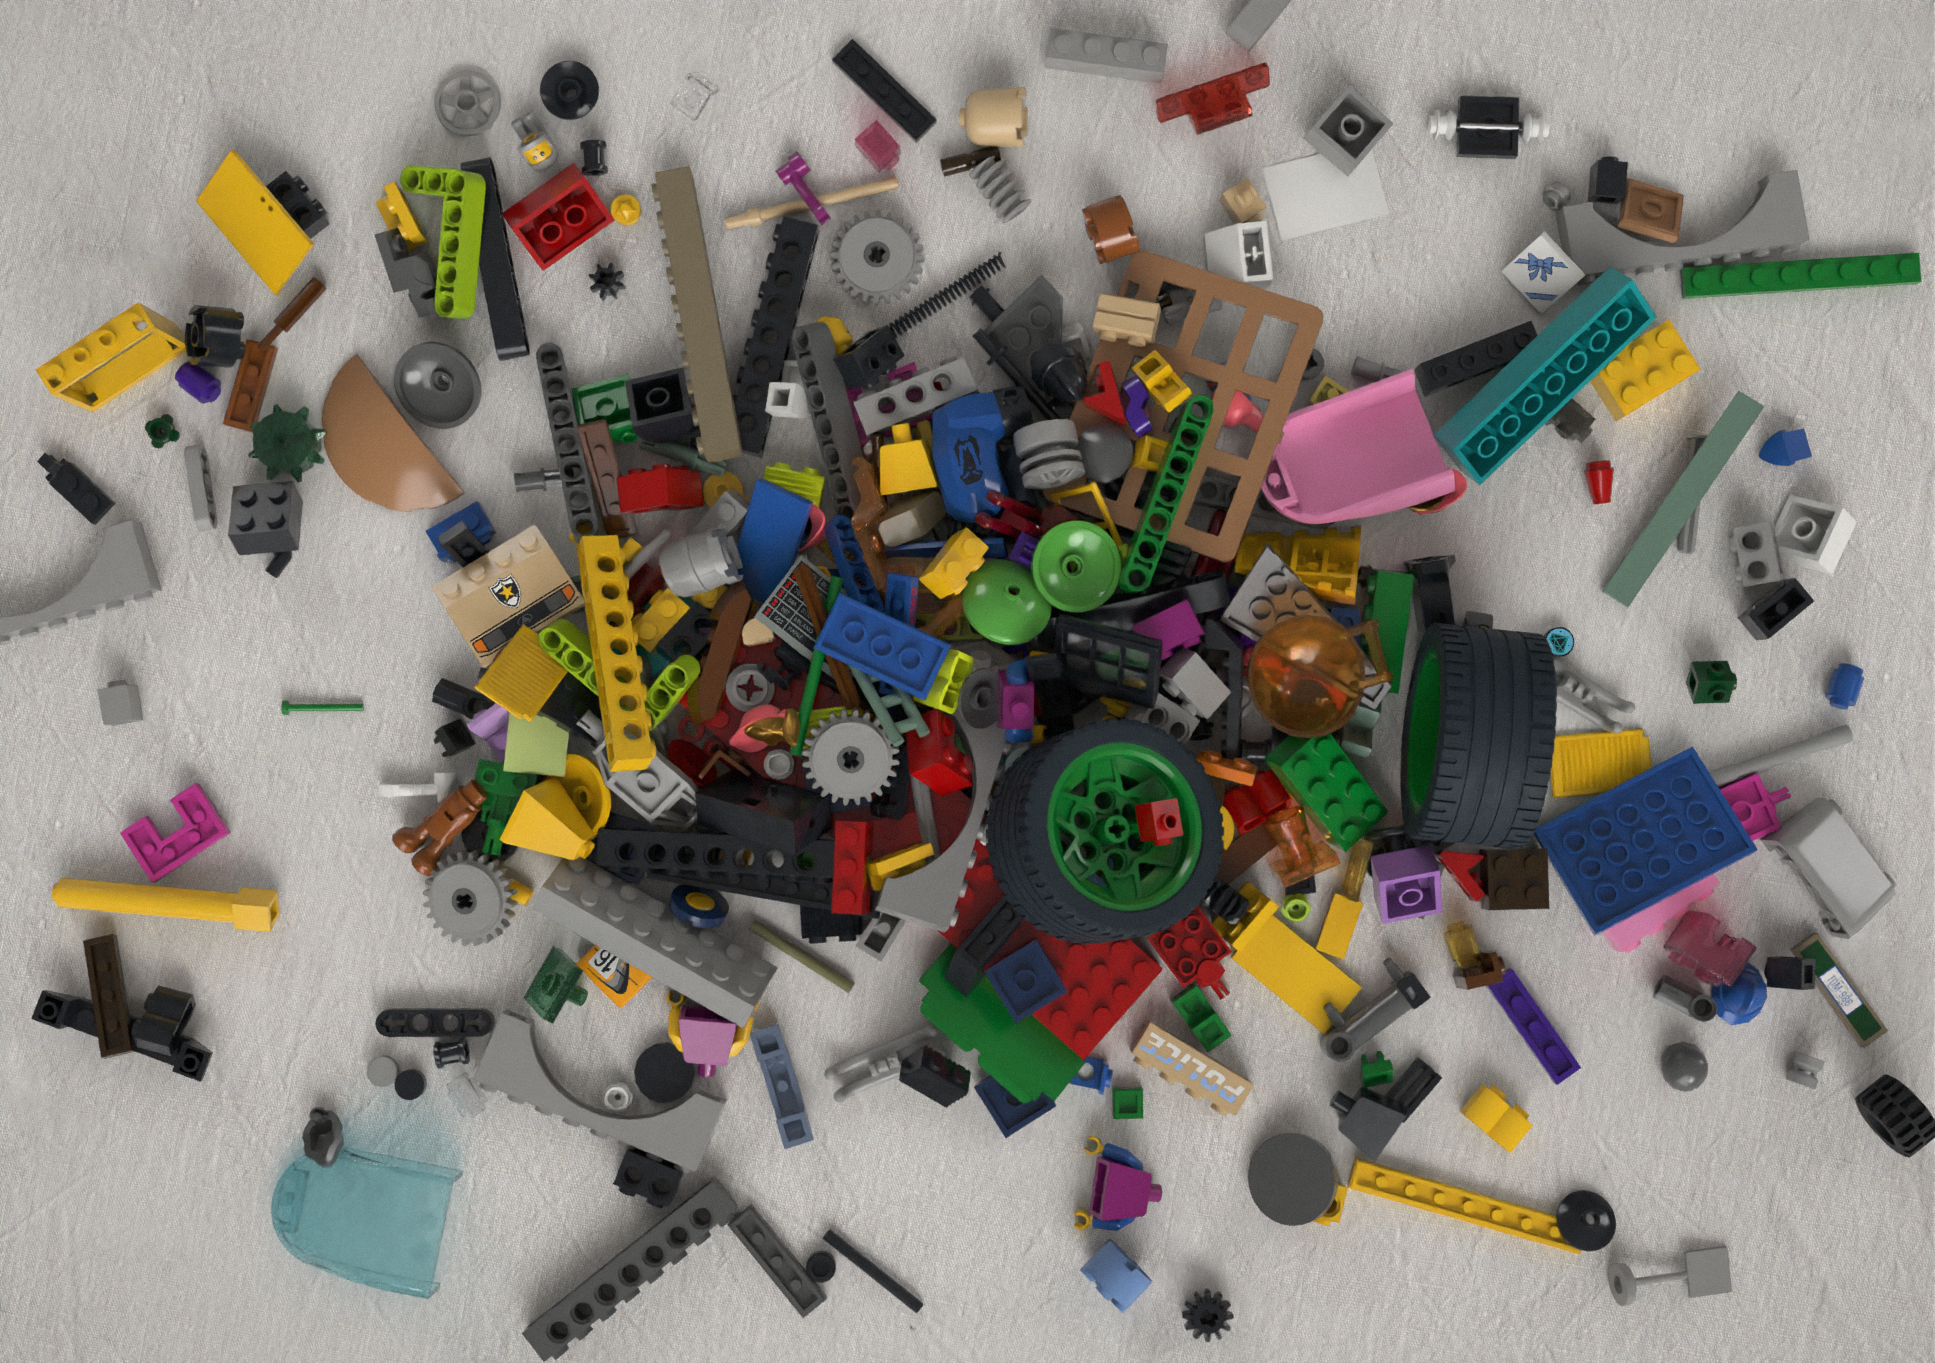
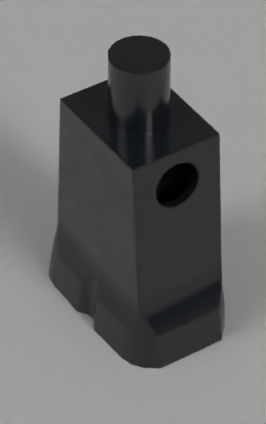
M1455 555L1429 556L1403 561L1406 572L1414 575L1412 599L1417 630L1425 634L1428 627L1434 623L1455 625L1449 583V571L1456 562Z

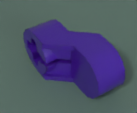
M1135 375L1121 383L1130 400L1125 417L1136 437L1139 438L1152 431L1153 428L1144 413L1149 395L1138 376Z

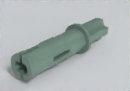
M644 440L640 445L641 449H646L692 466L691 468L694 471L698 468L721 477L727 470L726 460L708 463L705 455H700L698 449L675 441L653 443Z

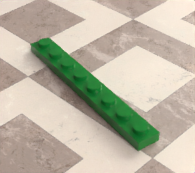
M1919 253L1684 267L1680 270L1682 299L1913 285L1922 282Z

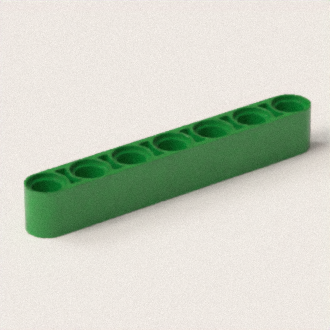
M1205 395L1194 396L1185 402L1180 409L1121 567L1118 585L1125 593L1134 594L1143 591L1152 580L1213 416V402ZM1192 404H1197L1201 407L1203 412L1201 418L1193 415L1191 410ZM1182 432H1187L1192 437L1191 446L1185 445L1182 442ZM1172 459L1180 462L1182 466L1180 474L1173 472L1170 463ZM1162 487L1167 488L1171 492L1170 502H1166L1161 498L1160 489ZM1151 515L1157 516L1160 519L1161 528L1159 530L1151 527L1149 523ZM1141 543L1148 545L1151 554L1148 559L1142 557L1139 553ZM1130 571L1136 572L1139 575L1140 584L1138 587L1130 584L1128 580Z

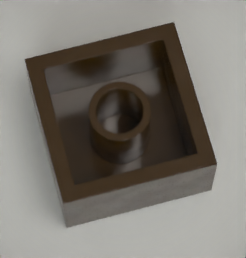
M1547 848L1479 849L1480 855H1485L1480 861V880L1484 884L1481 889L1485 893V896L1481 898V909H1550Z

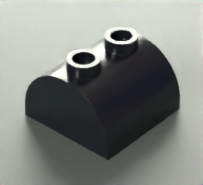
M683 367L625 381L632 428L639 438L653 443H665L677 440L689 432L693 425V417Z

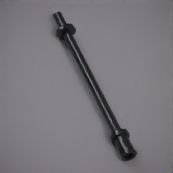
M980 328L972 337L991 357L986 364L990 366L996 362L1016 386L1023 385L1027 398L1047 420L1061 419L1048 402L1004 355L1008 347L1005 345L999 349ZM1121 477L1115 479L1112 483H1104L1106 489L1104 493L1108 497L1111 495L1113 498H1118L1125 479ZM1137 499L1134 508H1137L1142 502Z

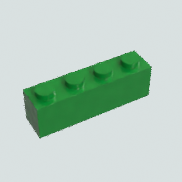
M1373 568V575H1368L1366 592L1370 593L1369 605H1364L1362 621L1366 623L1365 635H1360V644L1365 653L1390 679L1392 686L1387 693L1399 694L1414 575L1410 572Z

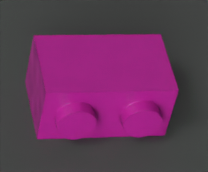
M1185 600L1132 626L1134 633L1162 640L1161 661L1173 656L1172 650L1183 645L1184 649H1188L1200 643V636L1205 634L1189 600ZM1144 653L1147 660H1149V654Z

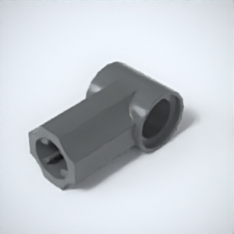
M1665 974L1658 981L1652 996L1658 1001L1702 1022L1713 1019L1718 1010L1717 1003L1712 997ZM1704 999L1706 1010L1702 1014L1697 1015L1694 1011V1005L1698 1000Z

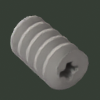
M992 156L977 165L969 175L971 179H978L976 187L978 189H985L982 193L985 199L992 198L989 202L990 208H998L995 213L996 217L1004 218L1002 223H1006L1020 215L1031 203V199L1020 200L1025 190L1014 191L1013 188L1017 185L1018 180L1008 181L1007 178L1012 173L1011 169L1001 171L1000 169L1005 164V160L995 162V156Z

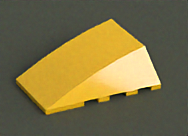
M1361 526L1351 527V532L1337 533V528L1324 529V534L1308 535L1307 530H1297L1294 536H1282L1280 532L1244 534L1237 553L1235 572L1246 576L1268 543L1317 599L1355 605Z

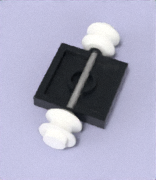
M1460 96L1458 98L1457 119L1452 110H1449L1446 116H1441L1439 110H1436L1434 116H1429L1428 133L1433 134L1434 140L1438 138L1439 134H1445L1446 139L1450 140L1455 132H1457L1456 157L1516 159L1518 156V134H1521L1525 143H1528L1531 137H1536L1537 142L1540 144L1543 138L1548 137L1550 128L1549 120L1545 119L1543 113L1539 115L1538 119H1532L1531 114L1527 113L1522 122H1519V98Z

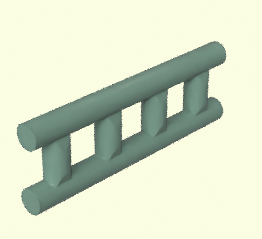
M848 665L894 747L904 742L902 733L913 729L916 730L919 737H924L930 733L927 724L909 693L890 685L894 693L880 698L872 683L881 680ZM901 704L908 718L894 723L887 708Z

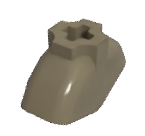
M931 491L912 496L906 500L898 498L891 502L889 510L879 522L878 530L884 544L888 547H896L928 533L946 514L941 495L937 491Z

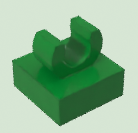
M1377 1051L1376 1057L1378 1061L1375 1063H1369L1366 1055H1361L1360 1079L1365 1088L1393 1082L1394 1070L1391 1060H1384V1055L1381 1051Z

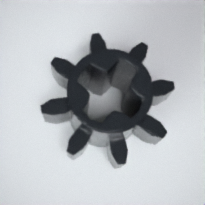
M611 262L608 268H602L601 265L597 264L598 270L595 275H588L595 283L591 285L590 290L592 293L600 290V298L603 301L606 299V296L611 295L613 298L618 299L616 293L619 289H626L625 285L619 280L625 276L622 271L614 273L615 266ZM607 276L611 283L608 287L604 285L603 280Z

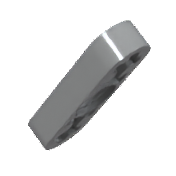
M202 444L187 446L184 450L196 527L199 531L216 529L217 514L207 452Z

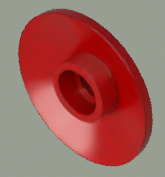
M682 739L671 741L667 747L670 761L691 778L696 785L705 787L717 779V770L714 764L702 779L698 777V771L708 759L699 747Z

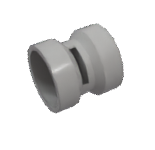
M1795 1051L1792 1058L1794 1065L1792 1069L1788 1070L1786 1079L1816 1089L1818 1083L1816 1076L1818 1071L1823 1069L1825 1061ZM1801 1068L1803 1070L1811 1072V1075L1798 1071V1069Z

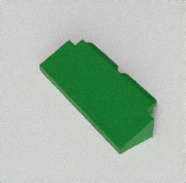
M950 943L919 979V982L929 990L921 1000L923 1002L920 1007L922 1015L963 1051L969 1052L975 1048L980 1052L978 1064L1020 1102L1028 1103L1031 1100L1035 1101L1042 1092L1055 1101L1083 1067L1086 1060L1078 1056L1032 1014L1015 1023L987 975L967 998L944 978L957 950Z

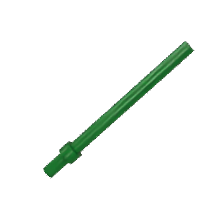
M831 576L827 597L823 599L828 616L841 591L843 578ZM816 649L813 651L798 714L800 720L798 742L796 746H791L789 754L800 757L825 654Z

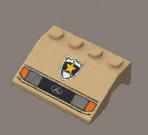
M535 524L432 586L433 591L483 668L493 662L497 652L507 646L523 624L537 634H540L544 628L561 618L564 619L585 606L580 592Z

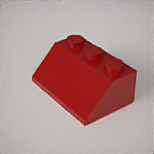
M572 163L502 213L513 232L542 271L615 221L575 163Z

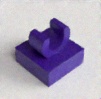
M1021 531L1008 559L1031 570L1033 552L1040 539Z

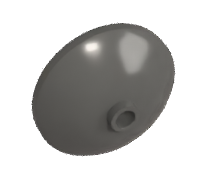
M441 342L420 343L405 352L396 365L394 386L397 397L404 409L420 423L438 429L454 428L465 423L477 410L481 400L480 378L472 362L458 349ZM442 375L448 378L449 383L442 379Z

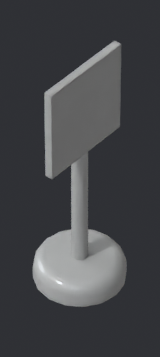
M1722 1246L1684 1252L1686 1271L1634 1278L1631 1269L1625 1263H1612L1608 1272L1612 1296L1620 1306L1631 1305L1636 1298V1286L1687 1279L1689 1298L1732 1292L1727 1247Z

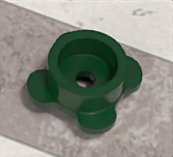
M164 414L161 418H156L146 423L145 430L152 439L151 444L153 447L160 449L170 441L176 442L179 440L180 433L173 426L174 419L172 416ZM161 429L165 430L164 434L160 433Z

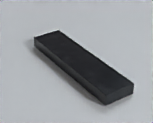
M853 39L832 59V63L916 143L937 123V119Z

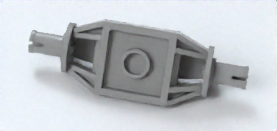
M587 710L578 720L576 725L580 726L597 741L592 753L596 755L605 785L646 820L653 824L677 826L682 830H686L690 825L695 824L704 833H723L698 825L695 792L699 790L691 778L657 749L655 758L652 759L646 770L610 772L602 721L591 710ZM624 733L628 739L636 740L633 734ZM676 804L689 814L686 817L669 809Z

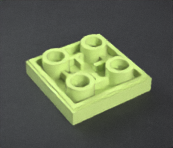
M509 712L504 771L565 777L569 733L556 726L557 723L545 716L540 717L536 715L529 722L524 717L520 720Z

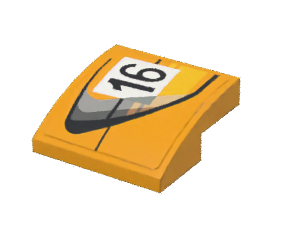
M594 945L576 963L595 985L621 1009L653 978L597 945Z

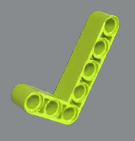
M407 166L403 169L400 176V184L406 192L444 197L434 302L435 310L439 316L444 318L468 319L474 313L486 191L485 180L478 173L458 169Z
M561 618L554 621L540 632L538 636L540 646L598 696L590 638L567 619ZM681 655L663 670L651 688L646 686L647 699L644 702L645 710L652 714L651 729L649 731L653 730L667 718L698 677L700 665L691 655ZM678 668L684 672L685 676L681 675ZM615 676L619 682L627 683L623 677ZM663 690L667 692L669 697L663 693ZM619 704L623 710L632 711L629 706Z

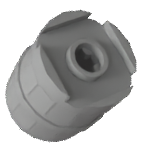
M720 523L709 527L707 531L687 535L681 540L666 546L660 552L659 560L662 574L670 591L675 596L685 598L700 593H708L725 583L730 585L743 579V575H738V569L743 568L740 553L732 535L726 537L723 533V530L727 529L725 525Z

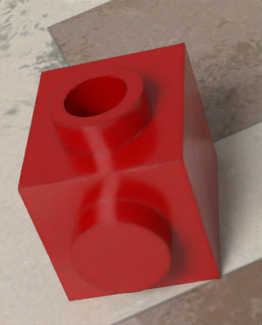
M1177 798L1135 805L1141 842L1153 840L1154 846L1172 844L1171 837L1183 835Z

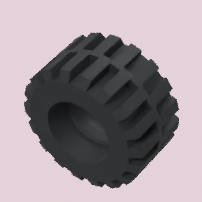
M1885 1074L1856 1096L1855 1101L1864 1120L1895 1152L1910 1158L1935 1138V1119L1922 1101L1896 1078Z

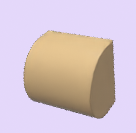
M756 618L749 620L743 627V641L748 647L776 640L775 633Z

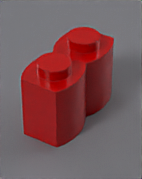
M1262 770L1256 773L1252 786L1243 785L1239 787L1235 785L1227 789L1222 806L1229 812L1235 828L1242 835L1256 828L1264 821L1282 813L1292 804L1290 796L1273 770L1267 772Z

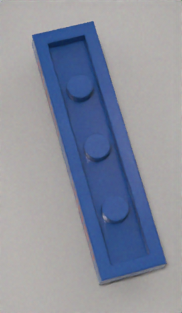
M896 572L887 573L885 614L915 628L919 577ZM882 680L880 681L879 693L887 695L894 693L890 684Z

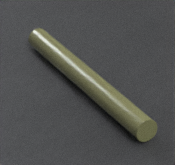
M754 919L750 925L749 930L847 993L851 991L855 984L853 981Z

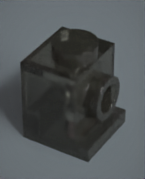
M1570 399L1545 425L1548 426L1552 423L1556 426L1554 428L1555 431L1566 440L1570 438L1572 441L1578 440L1582 443L1593 431L1590 426L1596 419L1574 399Z

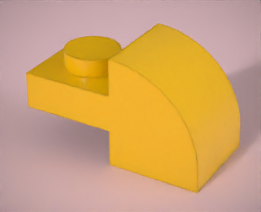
M1156 350L1131 367L1150 396L1158 405L1161 404L1168 413L1193 395L1189 387L1176 375L1169 363Z

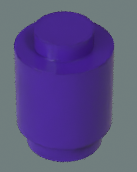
M188 361L181 365L175 374V380L178 382L179 387L202 404L215 401L221 394V381L202 366L192 365Z

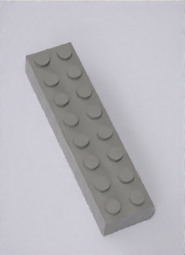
M582 857L575 860L566 858L561 860L542 885L533 910L718 1015L736 1023L741 1028H744L778 969V967L709 928L695 927L692 925L693 921L687 919L685 922L679 920L665 903Z

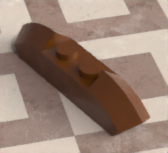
M742 580L731 585L720 596L709 616L710 619L718 621L717 627H711L707 643L711 644L708 656L703 655L699 664L700 673H702L701 678H696L687 693L689 712L694 726L717 717L724 698L727 680L732 672L742 641V630L748 622L754 603Z

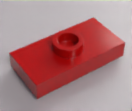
M916 812L904 814L901 820L883 818L869 821L874 822L872 852L922 842Z

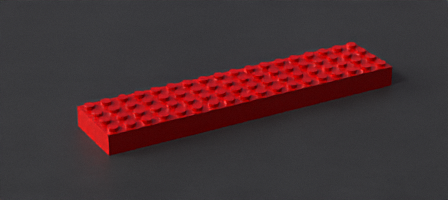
M757 611L753 614V616H752L749 620L755 618L754 616L756 615ZM775 634L776 640L774 642L748 647L744 644L742 637L732 672L741 665H757L759 662L765 664L763 667L765 669L767 667H770L772 670L779 669L782 663L776 658L773 650L780 646L783 639ZM785 669L780 673L783 678L789 674ZM800 670L802 677L800 679H792L788 683L789 689L787 691L780 689L774 682L775 692L769 705L776 706L781 711L783 709H794L796 712H799L808 674ZM751 675V680H749L748 684L738 685V688L747 691L748 701H750L753 692L763 691V688L754 685L753 675ZM821 682L818 683L812 710L844 706L840 694ZM687 690L679 703L689 711ZM725 691L718 716L702 724L728 747L739 753L745 759V762L762 777L807 790L800 756L792 755L794 769L791 775L785 779H773L764 769V760L768 753L776 749L790 751L791 745L787 742L780 741L775 746L768 745L757 752H745L729 744L730 738L738 731L743 715L746 712L734 707ZM909 780L904 814L916 812L911 780ZM930 788L942 855L953 844L962 830L969 812L971 799L961 790L941 796ZM875 792L871 793L872 801L876 797ZM870 806L831 813V829L826 833L835 840L836 821L869 822L883 818L872 816ZM985 811L982 817V822L986 821L988 815ZM978 839L975 840L973 850L977 851L972 869L967 868L964 879L968 880L965 895L963 898L958 896L955 908L960 909L954 927L949 926L945 933L938 931L957 949L1005 894L1004 891L1000 890L997 878H994L992 872L994 869L989 863L988 857H990V854L987 852V847ZM916 843L871 852L869 855L871 860ZM1024 921L982 971L984 972L988 967L1036 939L1068 992L1032 1013V1015L1084 1060L1159 975L1163 968L1129 938L1099 944L1070 943L1068 940L1062 941L1056 939V936H1049L1043 930L1033 927L1031 922Z

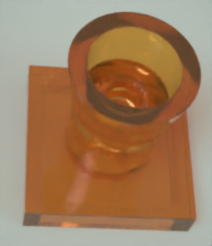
M1303 806L1283 809L1264 821L1283 855V858L1268 865L1272 875L1285 888L1341 864L1337 853L1323 840L1315 844L1313 843Z

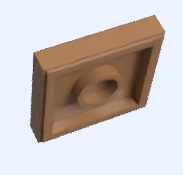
M1627 178L1625 198L1621 201L1617 227L1675 244L1679 237L1684 195Z

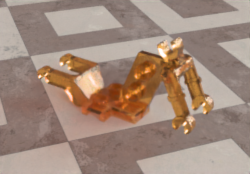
M857 457L851 463L855 466L857 465L858 468L854 473V477L862 499L851 518V524L876 590L878 592H886L887 573L896 572L920 577L934 558L892 557L883 560L881 554L885 553L884 545L880 536H876L875 533L873 534L871 529L888 511L884 496L881 495L873 465L866 459ZM918 580V593H933ZM962 591L957 595L952 593L944 597L948 603L940 611L938 610L937 614L924 627L917 629L939 639L964 614Z

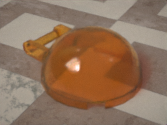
M1308 614L1288 618L1275 624L1264 633L1252 651L1247 670L1249 694L1256 709L1271 726L1288 735L1306 738L1324 736L1345 725L1357 714L1355 710L1363 698L1364 689L1394 679L1392 671H1388L1377 629L1380 626L1378 620H1371L1345 628L1329 617ZM1365 633L1376 674L1365 677L1363 656L1357 642L1353 638Z

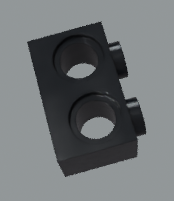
M285 171L266 186L310 239L330 224L324 217L328 212L316 198L313 201L309 198L306 192L310 189L298 175L293 178ZM292 189V197L287 201H282L283 193L286 190ZM306 212H310V220L305 224H300L301 216Z
M696 602L656 644V651L671 664L679 657L674 653V648L678 645H685L691 651L689 655L694 657L700 664L701 655L708 647H711V644L707 643L709 633L707 635H699L694 631V627L697 624L704 623L711 629L712 626L717 627L718 621L710 619V612L700 603ZM678 668L679 672L681 674H684V672Z
M635 1147V1150L627 1149L613 1184L619 1186L618 1190L625 1195L635 1197L638 1194L647 1198L646 1202L652 1206L663 1208L665 1205L669 1207L673 1202L684 1172L673 1167L674 1163L665 1159L662 1162L650 1159L646 1156L645 1151ZM628 1167H638L642 1172V1178L640 1180L631 1179L628 1175ZM657 1178H665L670 1184V1189L666 1192L658 1190L655 1180Z

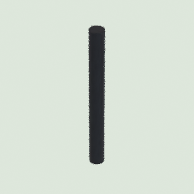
M831 1229L825 1233L822 1238L912 1311L918 1313L923 1306L920 1300Z

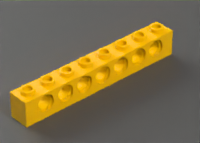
M618 535L582 536L576 552L610 772L646 770L652 759L656 756V745L654 740H650L649 735L651 715L649 711L646 712L644 704L647 699V689L640 679L642 659L640 655L637 656L635 647L638 643V633L636 628H632L631 622L634 610L632 601L628 600L627 597L629 577L627 573L623 572L622 564L625 561L624 548L619 546ZM599 567H605L609 572H604ZM603 594H609L614 599H607ZM607 621L615 622L618 627L609 625ZM611 649H618L623 655L615 654ZM615 676L623 677L627 683L619 682ZM619 704L629 706L632 711L623 710ZM624 733L633 734L636 740L628 739Z

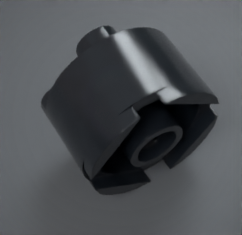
M194 305L190 309L188 315H194L192 324L186 323L185 349L187 356L194 358L190 362L192 365L231 368L237 359L244 358L245 344L241 341V330L244 326L242 312H236L233 308Z

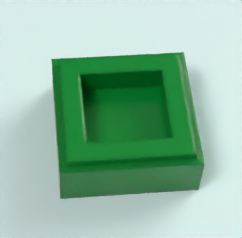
M1142 1087L1112 1088L1113 1119H1143Z

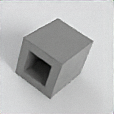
M126 680L108 682V688L98 689L103 725L115 726L143 720L138 685L127 684Z

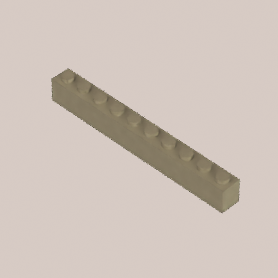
M690 166L655 172L656 183L651 184L655 202L660 201L661 211L656 212L659 228L665 229L666 239H661L663 253L665 257L670 258L671 267H666L669 284H674L676 295H671L674 313L679 312L681 323H676L679 341L685 342L686 351L681 352L684 369H689L691 379L686 380L689 397H694L696 408H691L694 426L700 427L701 436L696 437L698 451L700 455H705L708 463L743 457L694 177Z

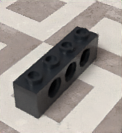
M1532 321L1420 363L1414 369L1424 397L1506 366L1537 337Z

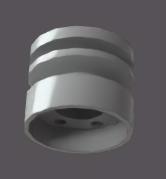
M1068 419L1042 421L1023 427L1014 433L1013 441L1016 455L1018 458L1025 459L1019 466L1021 473L1024 474L1022 482L1025 488L1046 489L1058 487L1073 482L1085 474L1084 465L1080 462L1082 459L1080 451L1072 449L1079 443L1073 421Z

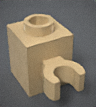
M1248 177L1222 193L1219 200L1234 224L1262 221L1261 215H1263L1267 208Z

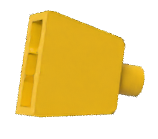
M909 423L892 425L894 443L880 446L881 495L938 486L939 482L934 468L933 455L927 439L912 440Z

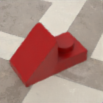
M1110 361L1099 363L1100 373L1095 374L1099 392H1105L1083 398V403L1085 407L1121 426L1126 425L1127 421Z
M1444 850L1434 854L1445 865L1447 872L1470 901L1477 902L1485 896L1481 889L1484 884L1473 871L1470 874L1468 873V870L1481 861L1485 855Z

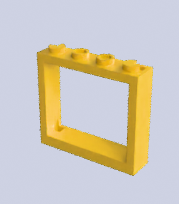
M138 302L35 369V371L52 396L94 412L185 353V337L176 323ZM144 322L148 324V327L140 331L137 325ZM153 332V334H151L150 336H148L147 338H145L144 340H142L126 352L122 353L121 355H119L118 357H116L100 369L96 370L83 380L78 381L79 379L89 374L90 372H92L93 370H95L96 368H98L114 356L118 355L119 353H121L122 351H124L140 339L144 338L145 336ZM170 342L177 345L178 347L173 349ZM94 392L98 400L92 403L89 395Z

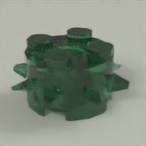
M276 404L273 406L272 414L264 417L258 423L251 424L250 427L254 434L252 438L254 450L248 456L249 458H258L267 466L266 479L272 481L280 473L292 475L297 483L302 482V473L311 469L314 466L313 463H324L325 459L319 452L322 449L321 437L327 434V430L316 429L315 426L308 422L309 408L304 406L293 414L282 411L279 405ZM288 438L291 439V442L287 443L288 448H284L285 441Z

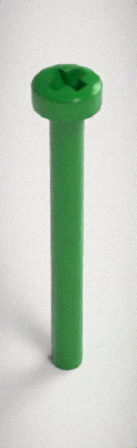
M283 700L281 711L283 715H289L290 711H364V704H290L288 700Z

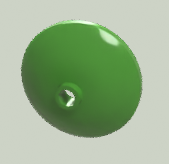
M1086 521L1060 523L1049 529L1038 541L1032 556V577L1040 595L1052 606L1067 612L1090 611L1106 602L1115 591L1121 572L1120 554L1113 539L1099 526ZM1069 561H1072L1075 565V569L1071 573L1066 568Z
M993 560L982 564L977 571L972 572L967 578L968 584L962 591L963 610L970 624L987 639L1006 645L1023 644L1036 638L1046 627L1051 616L1052 605L1038 592L1030 569L1010 560ZM1008 590L1014 591L1017 595L1010 594Z

